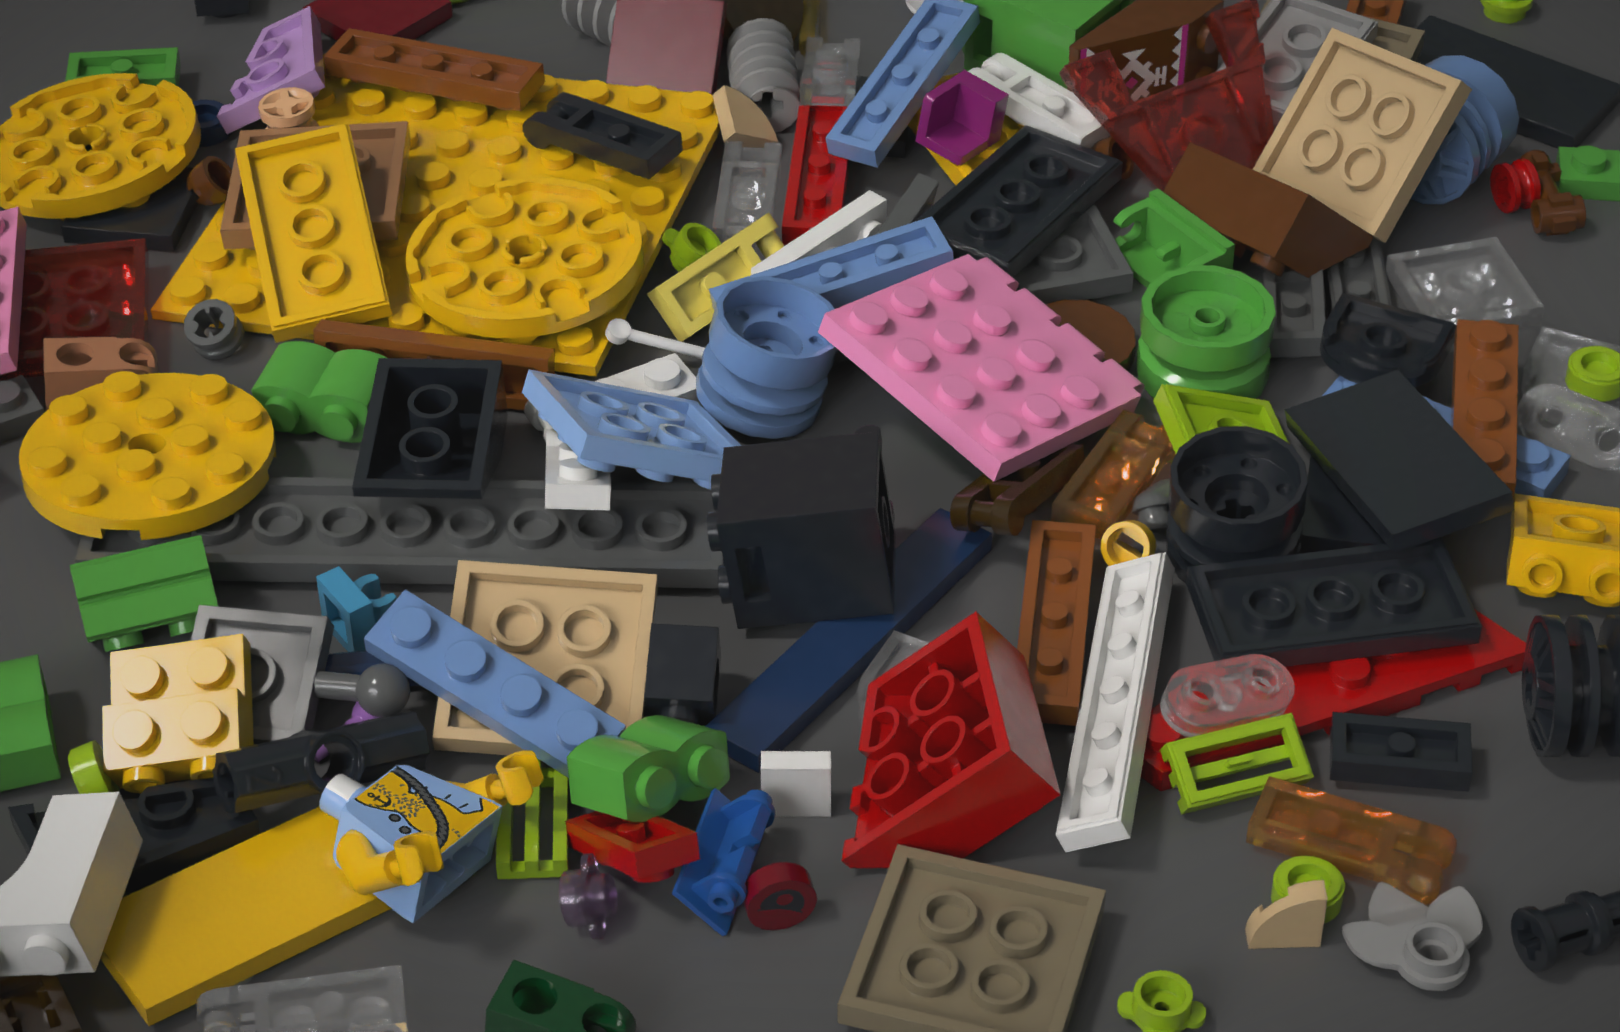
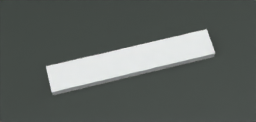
M1166 552L1106 567L1056 830V837L1065 852L1131 838L1175 570Z

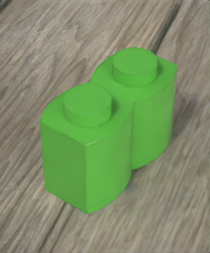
M284 342L277 346L253 386L252 396L267 410L275 431L293 434H307L315 431L333 440L360 443L362 442L378 359L387 357L361 349H346L333 352L326 347L310 342Z
M35 654L0 662V792L61 779L51 705L39 655Z
M663 715L642 718L630 725L619 737L599 735L587 739L574 748L567 756L571 803L631 822H647L648 819L655 816H662L679 799L684 801L705 799L709 797L711 790L715 788L720 790L730 779L726 732Z

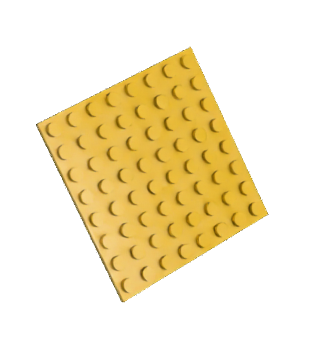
M323 59L325 88L321 89L314 98L315 114L312 116V119L316 120L319 126L339 125L347 122L349 124L408 121L411 137L398 240H383L376 243L393 316L360 324L555 349L556 372L596 377L613 345L605 336L609 322L615 318L626 319L664 243L662 235L667 229L672 227L721 130L713 96L704 91L681 92L658 89L650 85L638 87L606 84L601 80L578 81L560 79L544 74L545 83L522 111L501 110L490 105L468 101H452L442 96L420 92H404L394 87L372 83H356L350 79L326 75ZM565 92L680 131L683 151L651 179H647L551 144L547 148L538 149L527 141L523 133V124L536 112H546L547 104L558 94ZM553 177L588 183L602 188L621 199L623 210L633 220L638 219L643 239L644 265L637 283L628 295L618 303L617 308L609 314L601 315L575 328L539 336L528 343H514L507 338L457 334L450 327L428 315L416 302L409 286L405 260L406 248L414 230L421 221L437 207L460 194H463L467 201L495 192V182L517 178ZM224 201L151 308L152 319L184 323L188 312L196 304L204 300L218 299L225 301L232 307L235 315L240 319L244 331L273 335L256 251L246 248L224 249L220 228L226 203ZM219 322L218 328H224L221 322ZM314 334L300 338L314 340Z

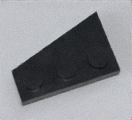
M213 777L146 787L139 798L123 800L143 839L124 893L188 868L259 835L260 829L257 817L252 809L237 813H227L220 797L216 794ZM33 803L8 807L12 826L26 853L29 855L46 811L36 813Z

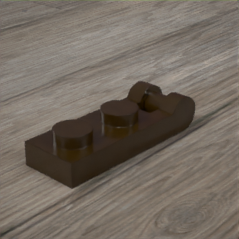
M1070 444L995 482L985 474H982L953 498L950 508L952 527L957 531L977 532L981 527H991L997 535H1019L1024 525L1025 516L1035 512L1036 507L1054 493L1061 491L1065 484L1085 469L1084 445Z

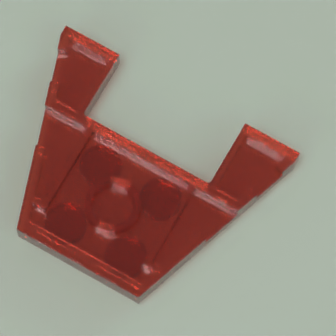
M1245 0L1214 11L1205 20L1226 65L1225 69L1133 101L1110 49L1066 64L1059 72L1062 81L1161 191H1164L1190 142L1253 169L1274 132L1270 95L1265 94L1262 66L1266 63L1264 44L1259 43L1257 20L1260 17L1257 0Z

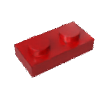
M594 811L565 820L570 848L597 860L601 865L610 866L631 876L637 882L650 883L668 879L674 875V868L700 860L697 832L661 816H655L648 819L647 822L639 823Z

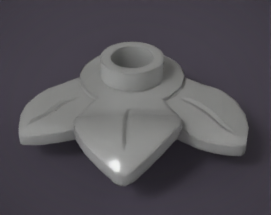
M1381 881L1377 884L1369 902L1368 921L1345 924L1342 926V934L1351 951L1363 961L1372 966L1396 970L1406 981L1421 989L1443 991L1456 987L1466 978L1470 964L1468 949L1482 934V917L1475 900L1463 886H1457L1445 891L1427 907L1390 884Z

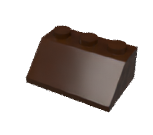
M1191 142L1163 191L1235 244L1234 256L1241 259L1245 251L1248 250L1254 253L1250 262L1278 277H1281L1285 269L1288 268L1297 274L1309 278L1320 270H1325L1368 248L1374 236L1311 195Z

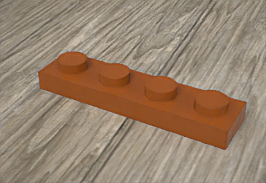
M351 28L323 56L326 75L350 79L356 83H372L394 87L404 92H420L442 96L452 101H468L490 105L501 110L522 111L545 83L543 63Z
M321 319L313 329L314 344L326 347L333 352L346 349H361L378 353L387 358L502 360L506 402L509 409H525L528 399L524 396L522 390L528 369L555 374V349L325 319Z
M1457 319L1454 337L1451 427L1508 486L1514 498L1517 465L1519 325L1504 324L1493 320L1473 321Z
M1032 520L1017 650L1025 657L1042 723L1077 725L1096 525Z

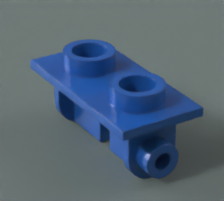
M718 789L711 790L695 831L697 832L700 860L682 865L672 894L721 936L728 933L737 906L745 901L747 895L746 880L765 829L773 824L776 816L771 796L762 790H750L746 795L730 801Z

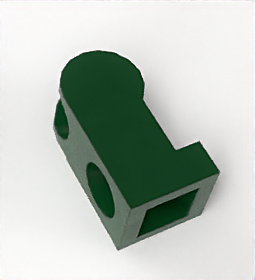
M514 959L486 1008L485 1032H635L637 1028L636 1019L621 1002L595 992L594 988Z

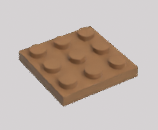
M408 121L349 124L376 243L383 240H398L411 143ZM330 126L242 130L239 134L237 147ZM235 154L220 233L224 249L246 248L255 250Z

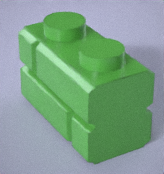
M201 535L70 565L87 641L89 643L102 640L105 652L143 644L144 639L141 630L168 624L170 637L193 632L198 606H218Z

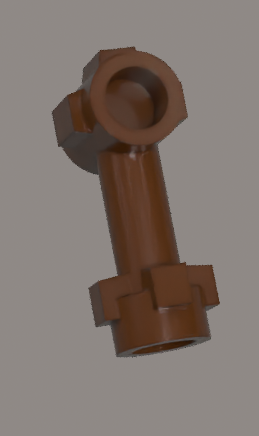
M1532 150L1523 154L1519 159L1526 158L1530 160L1538 173L1541 184L1540 199L1533 200L1531 204V222L1535 233H1546L1547 236L1569 234V232L1575 231V229L1584 228L1586 224L1584 200L1580 194L1560 193L1555 183L1559 182L1561 177V169L1558 163H1552L1547 153L1542 150Z

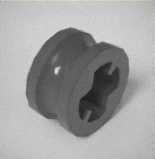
M218 299L204 300L196 304L184 319L183 329L185 335L193 344L196 352L203 358L217 360L230 356L240 347L244 339L243 325L235 315L232 307L225 301ZM219 322H221L224 328L217 335H214L212 331H209V337L205 335L204 331L208 326L214 324L218 328Z

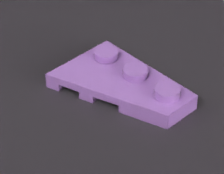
M310 6L262 29L246 60L251 70L246 77L235 80L230 90L235 98L234 103L222 106L216 116L227 134L260 119L259 101L266 94L274 90L290 87L301 88L310 92L313 98H315L320 90L325 88L321 27Z

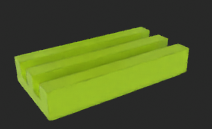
M1292 713L1168 742L1160 749L1164 763L1169 762L1172 773L1168 775L1172 788L1178 787L1181 798L1177 801L1181 815L1303 785L1314 778ZM1282 734L1285 743L1284 745L1190 767L1187 760L1189 756ZM1291 760L1293 768L1200 791L1197 790L1195 784Z
M537 759L541 768V761ZM541 768L544 781L538 787H533V794L525 804L524 861H512L514 805L509 804L507 801L506 805L502 807L496 838L497 880L568 877L569 843L565 820H569V778L554 768ZM541 787H554L553 860H539Z

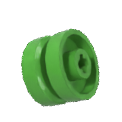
M1216 265L1186 266L1165 272L1148 285L1141 300V337L1138 340L1136 363L1138 380L1144 384L1145 390L1153 398H1155L1161 384L1254 399L1258 398L1262 394L1269 378L1271 361L1269 345L1273 339L1276 317L1272 295L1259 281L1241 271Z

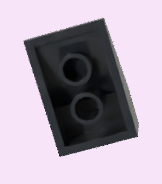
M379 358L352 485L353 496L482 499L500 461L508 412L502 360Z

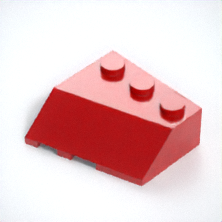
M977 611L868 684L858 749L867 757L863 784L852 788L849 808L858 816L855 837L844 840L841 861L849 868H889L898 844L964 858L1061 795L1025 657Z

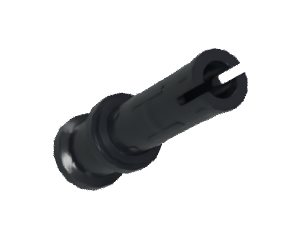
M1580 890L1570 893L1562 904L1541 910L1535 906H1525L1517 909L1511 919V935L1520 959L1532 971L1541 972L1550 969L1555 964L1556 959L1579 952L1586 956L1603 953L1612 944L1613 938L1620 936V890L1598 896L1594 892Z

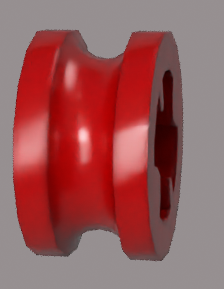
M1521 158L1513 161L1511 165L1506 162L1494 165L1490 176L1491 192L1497 207L1506 214L1518 211L1519 207L1530 209L1532 201L1540 199L1541 184L1539 176L1530 160Z

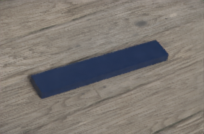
M939 508L896 548L894 614L818 621L705 727L726 732L728 757L759 773L761 771V751H782L992 550V533L983 528H980L977 532L957 531L951 525L950 512Z

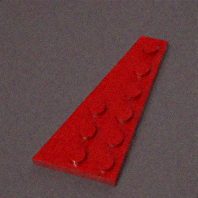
M1475 610L1482 625L1479 644L1219 675L1216 665H1214L1152 708L1141 777L1160 792L1172 788L1168 776L1172 773L1169 762L1164 763L1160 749L1168 742L1288 713L1293 714L1300 736L1320 729H1324L1330 735L1333 712L1388 716L1420 705L1421 696L1451 685L1460 692L1480 685L1482 675L1502 668H1506L1510 674L1522 671L1526 642ZM1282 734L1189 756L1187 760L1189 766L1194 767L1251 753L1266 747L1272 748L1284 745L1285 743Z

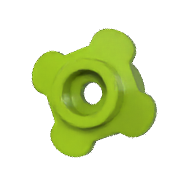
M687 223L680 232L669 228L662 235L664 244L671 250L670 259L672 265L678 272L721 244L713 231L699 223Z
M1157 970L1144 974L1135 983L1134 991L1122 993L1117 1002L1119 1015L1125 1019L1133 1020L1143 1032H1181L1186 1028L1197 1029L1204 1024L1206 1019V1008L1201 1002L1193 1001V991L1188 981L1171 971Z

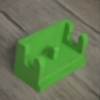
M1158 188L1149 192V197L1123 209L1113 220L1120 228L1128 227L1134 222L1130 232L1124 236L1117 237L1115 241L1133 272V278L1146 288L1165 272L1186 266L1216 265L1233 269L1235 244Z

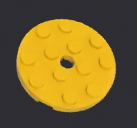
M132 73L99 74L72 79L44 88L10 106L12 117L0 125V207L6 210L19 207L24 216L61 219L64 222L65 218H80L120 207H137L148 201L150 194L177 177L196 155L201 140V129L191 98L180 87L163 79L157 86L139 82L137 74ZM91 145L92 150L87 151L85 146Z
M553 177L517 178L495 182V192L467 201L463 194H460L437 207L422 220L414 230L406 248L405 260L409 286L416 302L428 315L450 327L457 334L507 338L514 343H528L539 336L575 328L601 315L613 312L617 308L618 303L628 295L637 283L644 265V248L638 219L633 220L623 210L621 199L602 188L588 183Z
M120 371L107 376L102 383L90 386L72 395H64L54 399L50 403L49 409L27 431L19 451V465L27 499L40 515L55 525L77 534L103 539L105 529L139 530L141 540L176 536L204 528L232 515L247 505L269 481L268 469L273 457H276V443L272 420L263 405L243 389L227 383L226 379L220 375L205 374L200 376L185 373L137 375L134 372Z

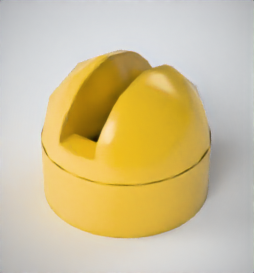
M1125 520L1111 525L1101 539V553L1108 566L1153 555L1157 547L1154 533L1146 524L1136 520ZM1122 532L1143 545V554L1129 544L1118 540Z

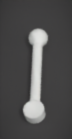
M620 318L612 319L605 331L607 340L616 345L624 344L629 340L702 359L705 349L693 344L631 329L629 323Z

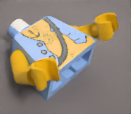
M530 750L509 754L497 763L496 770L498 775L489 774L467 783L445 781L408 765H396L368 787L344 774L336 775L325 787L319 802L321 811L339 821L333 850V859L336 866L343 870L356 893L361 895L372 893L411 923L416 922L491 861L502 807L506 805L507 801L509 804L516 806L526 803L533 794V787H538L544 781L536 754Z

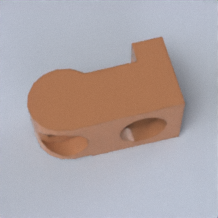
M44 338L46 411L54 399L64 395H72L80 390L102 383L107 376L120 371L134 372L137 375L159 373L156 350L149 343L135 338Z

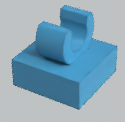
M338 566L316 576L321 615L328 616L334 625L333 636L347 652L366 651L364 637L396 601L397 596L392 592L382 597L380 580L376 574L364 575L353 582Z

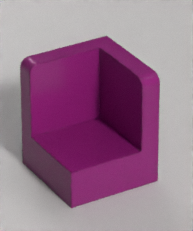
M963 70L924 96L915 141L952 163L963 165L1000 140L1009 94L972 73Z

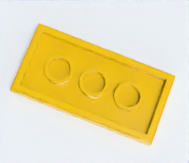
M349 123L235 148L271 331L275 343L314 334L313 329L321 319L360 324L393 316Z
M317 807L122 898L100 959L148 1026L162 1021L392 909L372 893L368 895L356 893L343 870L336 866L333 859V850L339 823L337 819L324 813Z

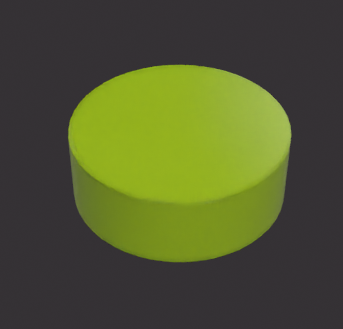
M1588 346L1576 350L1568 360L1565 375L1567 387L1577 396L1590 401L1606 402L1619 398L1620 353L1602 346Z
M93 740L70 750L68 763L79 794L120 792L119 787L103 771V750L97 741Z
M1296 856L1282 862L1274 872L1271 901L1274 903L1288 896L1287 888L1294 884L1324 880L1328 898L1324 924L1328 923L1339 914L1342 908L1345 890L1343 875L1332 863L1319 857Z

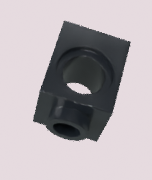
M651 623L644 693L647 717L663 715L701 726H706L716 717L721 666L719 627Z

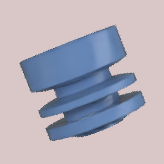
M1463 55L1441 56L1425 65L1463 81L1472 91L1411 197L1412 200L1422 204H1445L1459 198L1479 178L1482 172L1500 157L1517 134L1519 114L1515 98L1502 77L1484 63Z
M766 276L745 278L725 287L716 302L709 328V343L703 351L702 365L696 377V394L704 409L725 427L753 437L768 439L791 437L810 428L819 414L822 396L828 384L827 375L834 364L838 351L836 347L818 333L824 314L834 310L832 304L811 288L788 279Z

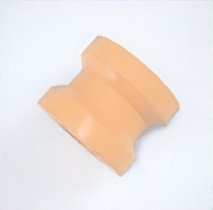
M295 87L281 88L266 94L259 101L258 110L263 123L267 124L265 129L319 126L316 120L312 119V116L315 114L314 98L305 89Z

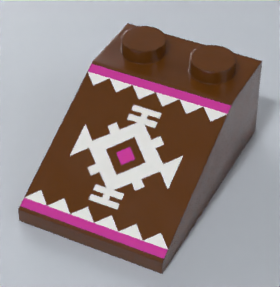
M1224 0L1134 1L1069 46L1067 90L1113 115L1115 120L1112 132L1128 129L1147 120L1157 122L1184 115L1205 100V85L1218 70L1219 49L1224 36V26L1222 25Z

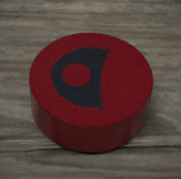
M777 862L766 865L749 876L745 883L747 895L743 903L747 916L753 925L761 929L781 930L797 925L812 913L817 903V895L809 872L803 866L796 863Z

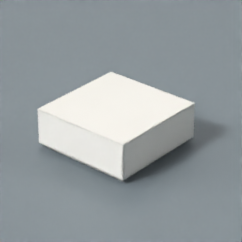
M761 751V790L771 796L773 800L772 805L776 811L775 817H831V751Z

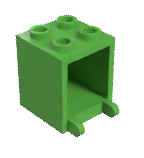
M963 0V2L977 5L980 17L979 25L962 47L964 70L969 71L972 68H981L983 62L996 53H1004L1067 89L1069 46L1135 0Z

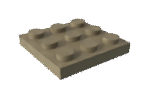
M898 844L838 1001L837 1023L873 1032H1067L1104 913L1106 890Z

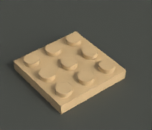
M1331 28L1253 170L1311 195L1374 236L1375 239L1386 243L1472 89L1459 79Z
M458 560L450 613L451 618L625 724L626 729L634 722L644 718V693L651 623H654L658 591L657 574ZM438 697L432 737L434 750L509 755L518 751H524Z

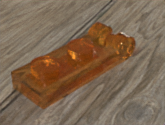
M1123 410L1052 502L1051 521L1096 525L1095 538L1100 540L1111 525L1124 521L1132 511L1133 500L1151 485L1165 464L1172 463L1176 455L1164 425L1162 424L1160 427L1153 426L1144 422L1143 415Z
M1271 776L1268 777L1250 818L1246 843L1292 857H1319L1332 863L1339 871L1378 883L1381 881L1386 882L1424 905L1431 904L1439 896L1445 881L1441 870L1450 866L1457 849L1456 838L1443 827ZM1395 850H1399V851H1403V852L1409 853V854H1411V856H1410V855H1407V854H1403V853L1397 852V851H1395Z

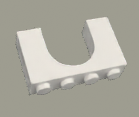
M120 792L52 796L28 857L21 867L6 882L0 885V977L24 975L53 976L69 973H92L96 971L143 842Z

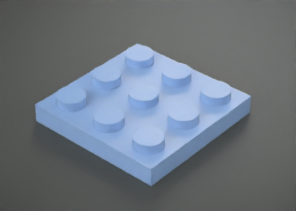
M528 369L522 393L538 410V416L547 421L558 433V439L566 443L578 456L577 461L588 468L602 472H613L616 465L635 468L640 475L659 482H672L674 476L693 479L701 487L711 490L712 474H721L724 447L741 446L697 401Z

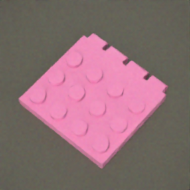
M969 254L826 312L818 330L821 336L993 482L1133 414L1145 387L1141 381L1114 359L1102 362L1105 356L1103 350L1071 324L1066 323L1059 326L1061 316L1029 290L1023 288L1016 291L1019 285L1018 281L988 257L975 260Z

